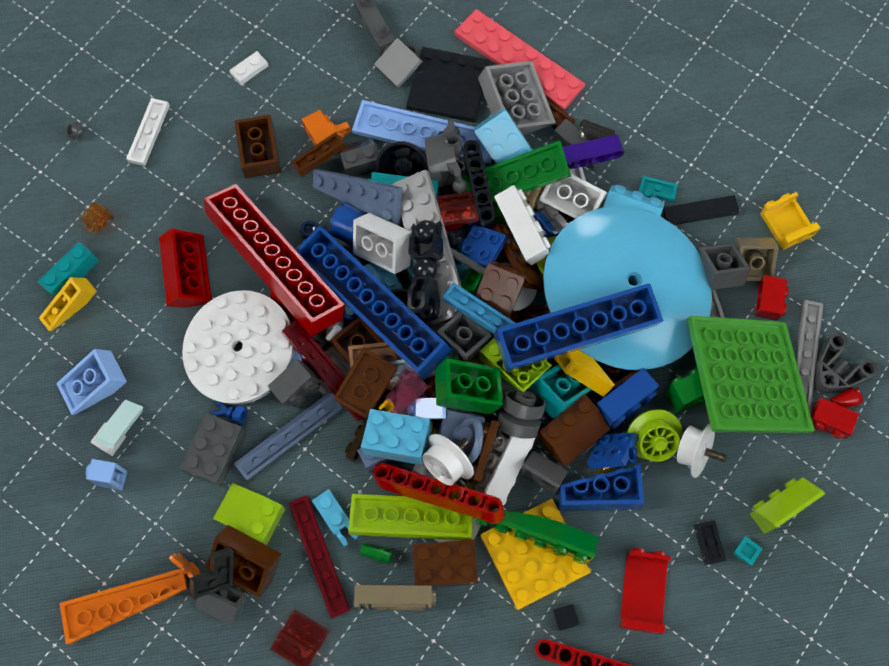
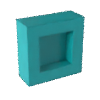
M745 536L732 554L747 565L752 566L763 548Z

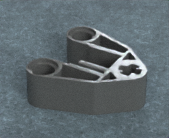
M837 332L825 341L817 358L814 386L818 392L823 394L841 393L869 380L878 373L879 366L876 361L866 359L842 379L840 376L850 367L846 360L840 359L832 368L828 367L848 344L846 335ZM833 341H836L839 346H836ZM863 367L867 368L869 373L865 372Z

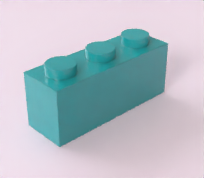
M78 242L38 283L55 298L70 277L83 278L99 261L90 250Z

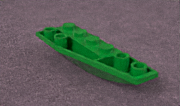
M504 511L505 518L503 521L496 524L474 518L476 519L475 522L482 526L489 524L494 526L495 530L500 533L506 534L510 532L515 534L514 538L526 542V539L533 541V545L538 548H551L554 550V554L565 557V555L571 556L573 561L585 565V562L589 563L595 557L599 537L559 521L536 515Z

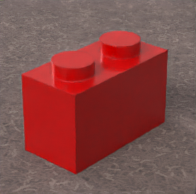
M767 275L762 277L758 286L755 317L778 321L782 315H785L787 304L784 303L789 292L787 279Z
M820 398L814 403L810 415L814 429L831 433L837 439H846L852 435L859 413Z

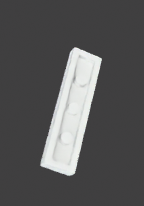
M151 98L126 158L129 163L141 166L146 165L170 105L168 102Z

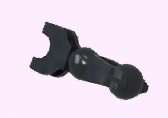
M423 220L417 225L413 223L411 227L412 235L410 236L408 254L416 262L413 266L415 277H412V285L408 289L407 305L412 312L420 313L423 319L433 321L438 318L440 313V297L437 290V281L434 278L438 272L436 262L443 258V238L441 237L443 225L441 221L435 223L430 220ZM420 243L427 245L432 243L431 250L420 254ZM416 301H418V307L414 305ZM428 306L433 308V312L430 315L426 313Z

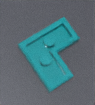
M642 176L638 192H641L648 198L655 197L673 203L678 184Z

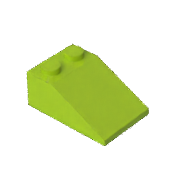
M232 483L213 519L226 526L230 525L267 546L286 509L273 500Z

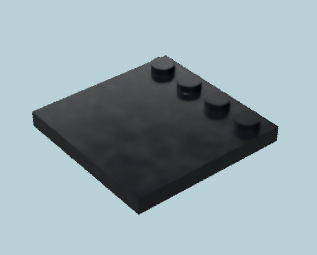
M422 46L419 59L423 62L416 68L406 109L475 123L483 93L478 78L485 66L490 65V60Z

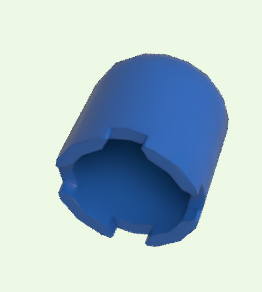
M342 201V208L337 207L329 222L332 224L331 230L327 229V232L332 237L353 246V220L366 213Z

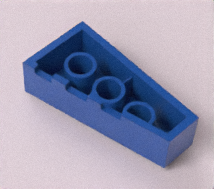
M640 464L560 485L558 490L559 511L641 509L644 504Z

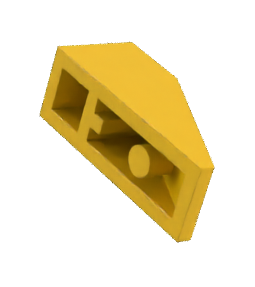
M70 277L39 319L49 331H53L87 305L97 290L87 278Z

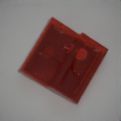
M472 191L436 196L444 227L479 222Z
M295 609L292 611L284 628L279 632L270 650L296 666H310L330 630Z

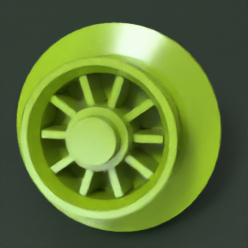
M659 409L650 410L639 415L631 423L627 432H636L638 436V441L635 445L638 457L653 462H661L671 458L677 452L682 438V426L678 418L671 412Z

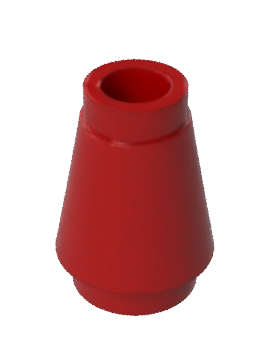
M850 388L830 398V401L847 408L859 406V404L863 403V398L858 388Z

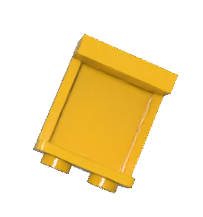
M797 192L784 194L775 202L774 200L767 202L760 213L782 250L815 236L820 230L817 222L810 223L797 203Z

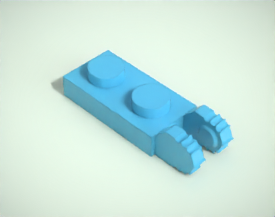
M328 489L313 499L312 502L333 534H336L342 545L346 546L347 540L340 531L345 527L349 528V519ZM351 535L354 539L358 537V535Z

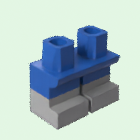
M545 204L544 209L537 213L533 211L535 214L533 216L543 229L541 232L546 238L558 236L562 229L568 225V222L562 215L548 204Z

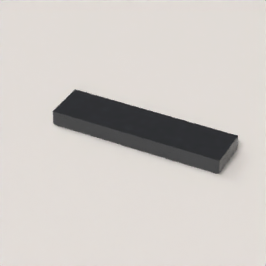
M735 195L663 208L665 220L673 225L736 215L740 212Z

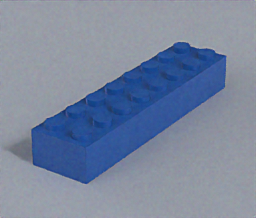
M648 283L496 329L494 337L505 370L509 372L655 327L664 320L651 284Z

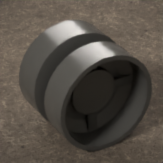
M518 389L506 390L503 398V409L500 410L497 420L500 423L498 428L504 433L517 438H535L540 428V418L543 417L546 407L545 399L527 390L524 393Z

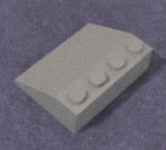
M532 61L485 66L478 79L491 115L505 107L523 135L556 123Z

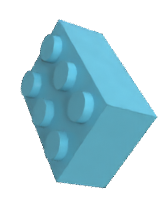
M505 107L474 127V132L496 164L533 151Z
M370 409L361 449L364 455L424 465L422 456L428 449V439L432 431L431 421L427 418Z

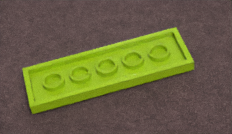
M352 494L348 528L349 535L472 540L473 517L406 496Z

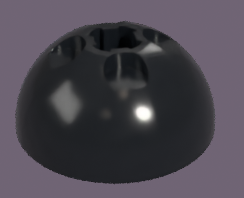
M397 141L387 145L381 150L376 160V173L409 177L425 169L429 171L425 152L416 144L408 141Z

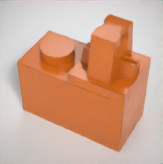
M321 110L301 119L303 128L314 146L337 132L342 140L347 134L351 133L347 121L334 125L327 114L323 115Z

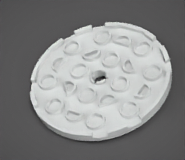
M254 291L228 292L209 301L194 316L184 337L183 363L192 384L205 396L224 404L250 403L269 394L270 389L268 385L289 367L294 356V347L281 333L291 324L288 315L274 300ZM238 342H242V349L235 351L233 349Z

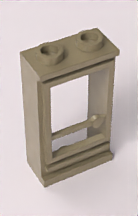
M355 585L354 608L357 610H363V607H365L367 610L372 608L373 610L427 611L428 608L429 611H432V606H436V591H432V586Z

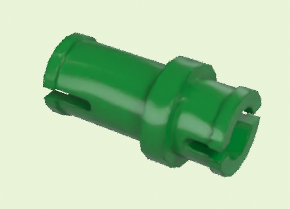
M364 543L361 547L360 555L375 559L377 563L381 564L384 562L389 565L393 557V551H388L385 547L378 548Z

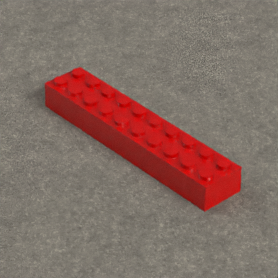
M237 184L204 198L205 214L311 337L344 319L345 304Z

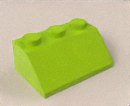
M803 477L797 481L793 478L784 484L786 489L783 491L777 489L768 495L771 498L767 502L761 500L752 506L755 510L749 514L763 533L766 534L825 495L824 491Z

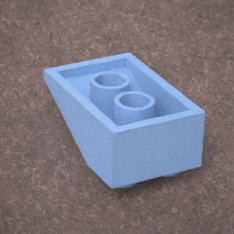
M93 349L56 384L71 415H76L114 394L127 381L111 351Z

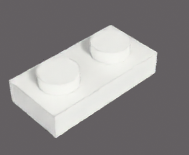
M256 51L229 71L233 78L240 85H243L267 68L268 62Z

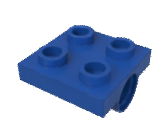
M474 224L458 252L486 268L491 260L495 261L508 238L505 234Z
M636 432L603 435L598 440L587 461L589 467H625L627 463H635L638 458L635 447L638 441Z

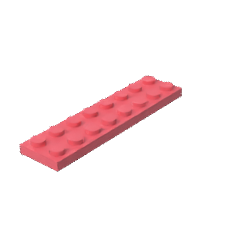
M477 9L455 30L456 37L496 65L532 61L546 99L562 111L585 88L584 82Z

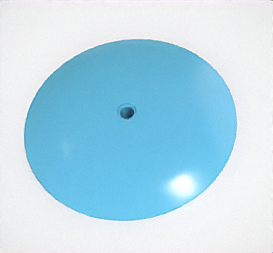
M622 206L605 207L589 211L577 217L563 228L550 247V253L547 255L544 266L543 282L545 298L551 313L641 285L651 284L664 320L662 323L655 327L580 349L586 355L605 365L626 370H641L643 368L648 370L670 364L682 357L693 347L687 318L690 316L710 317L712 291L699 252L678 228L651 212Z

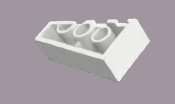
M513 185L495 195L494 197L525 260L530 265H533L547 257L548 253H550L549 248L551 245L546 237L543 238L541 234L543 229L539 222L535 221L533 217L535 214L531 206L527 204V198L522 189L518 190Z
M498 429L482 481L476 484L475 491L499 498L504 506L507 496L516 482V477L524 465V460L533 447L535 438H517Z

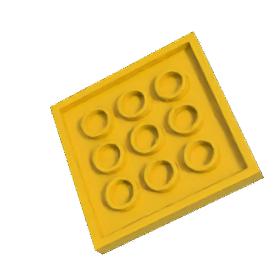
M553 499L524 512L525 514L541 516L565 524ZM494 527L480 534L517 611L591 573L586 562L585 565L573 561L571 556L565 555V557L554 554V550L551 548H538L533 545V541L526 539V542L514 538L515 534L510 532L503 534L496 531Z

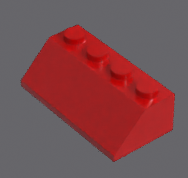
M170 228L159 237L167 306L178 308L207 304L212 299L203 234Z

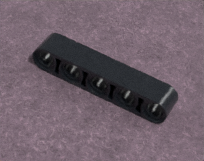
M468 140L463 145V159L478 226L491 229L495 222V211L480 145L475 140ZM481 183L482 186H476L475 184ZM479 200H485L487 202L480 203ZM485 216H487V217H489V218H491V219H490V220H483L482 218L485 217Z

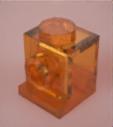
M93 202L81 218V221L85 224L84 228L94 234L95 232L100 233L106 227L108 220H113L114 216L107 208Z

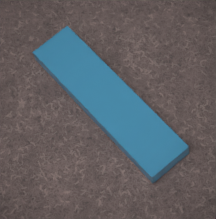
M454 282L442 296L444 302L493 334L496 329L516 324Z

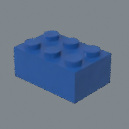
M643 368L599 401L596 407L602 414L609 429L613 428L615 430L623 424V421L627 418L626 416L631 418L642 405L645 407L657 395L656 390L659 385Z

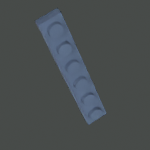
M331 391L236 461L234 465L246 480L251 478L340 411L343 407L340 403L333 400L334 394Z

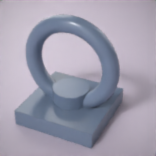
M446 408V418L443 419L438 434L446 437L455 445L463 438H466L469 444L463 449V453L468 454L467 458L472 464L477 459L482 448L485 417Z

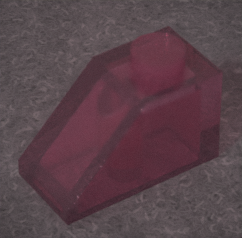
M405 368L398 374L399 379L396 380L394 410L398 414L429 388L412 368L409 370Z

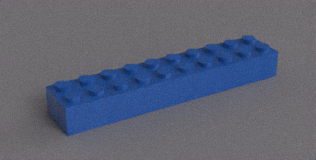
M320 225L296 249L327 286L425 380L435 370V367L453 351Z

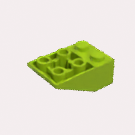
M495 337L480 350L479 359L486 366L500 368L501 378L522 393L551 367V364L544 360L506 372Z

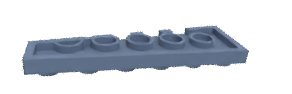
M322 169L313 170V188L395 225L401 224L402 187Z

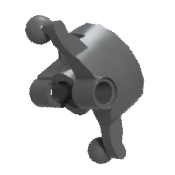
M449 119L443 134L425 137L427 163L431 180L439 181L438 188L453 184L454 191L462 193L467 189V182L462 179V176L467 175L465 164L459 159V155L463 152L459 128L455 126L453 119Z

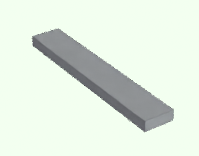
M804 300L802 303L795 359L810 411L823 303Z

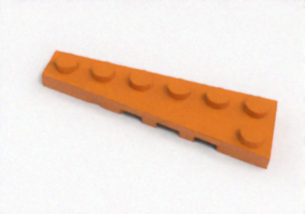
M181 569L59 603L66 644H73L188 590L186 574L180 572Z

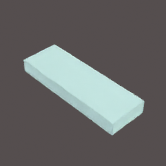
M125 399L95 436V442L114 449L143 412V407Z

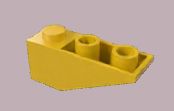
M581 350L554 357L566 374L603 397L615 385L599 364Z

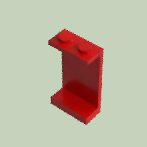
M633 548L626 553L619 628L659 635L665 634V625L662 623L667 565L671 561V557L665 556V552L653 551V554L645 553V549Z

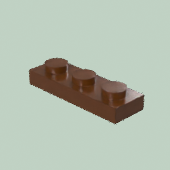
M335 132L291 163L299 175L303 177L346 148V145L337 132Z

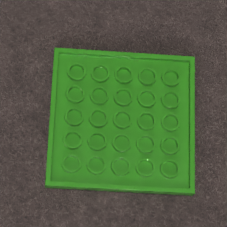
M690 316L687 318L712 432L810 434L815 431L786 322Z

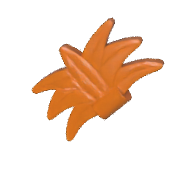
M174 553L169 557L181 569L180 572L187 574L189 578L201 574V570L192 562H188L181 553Z

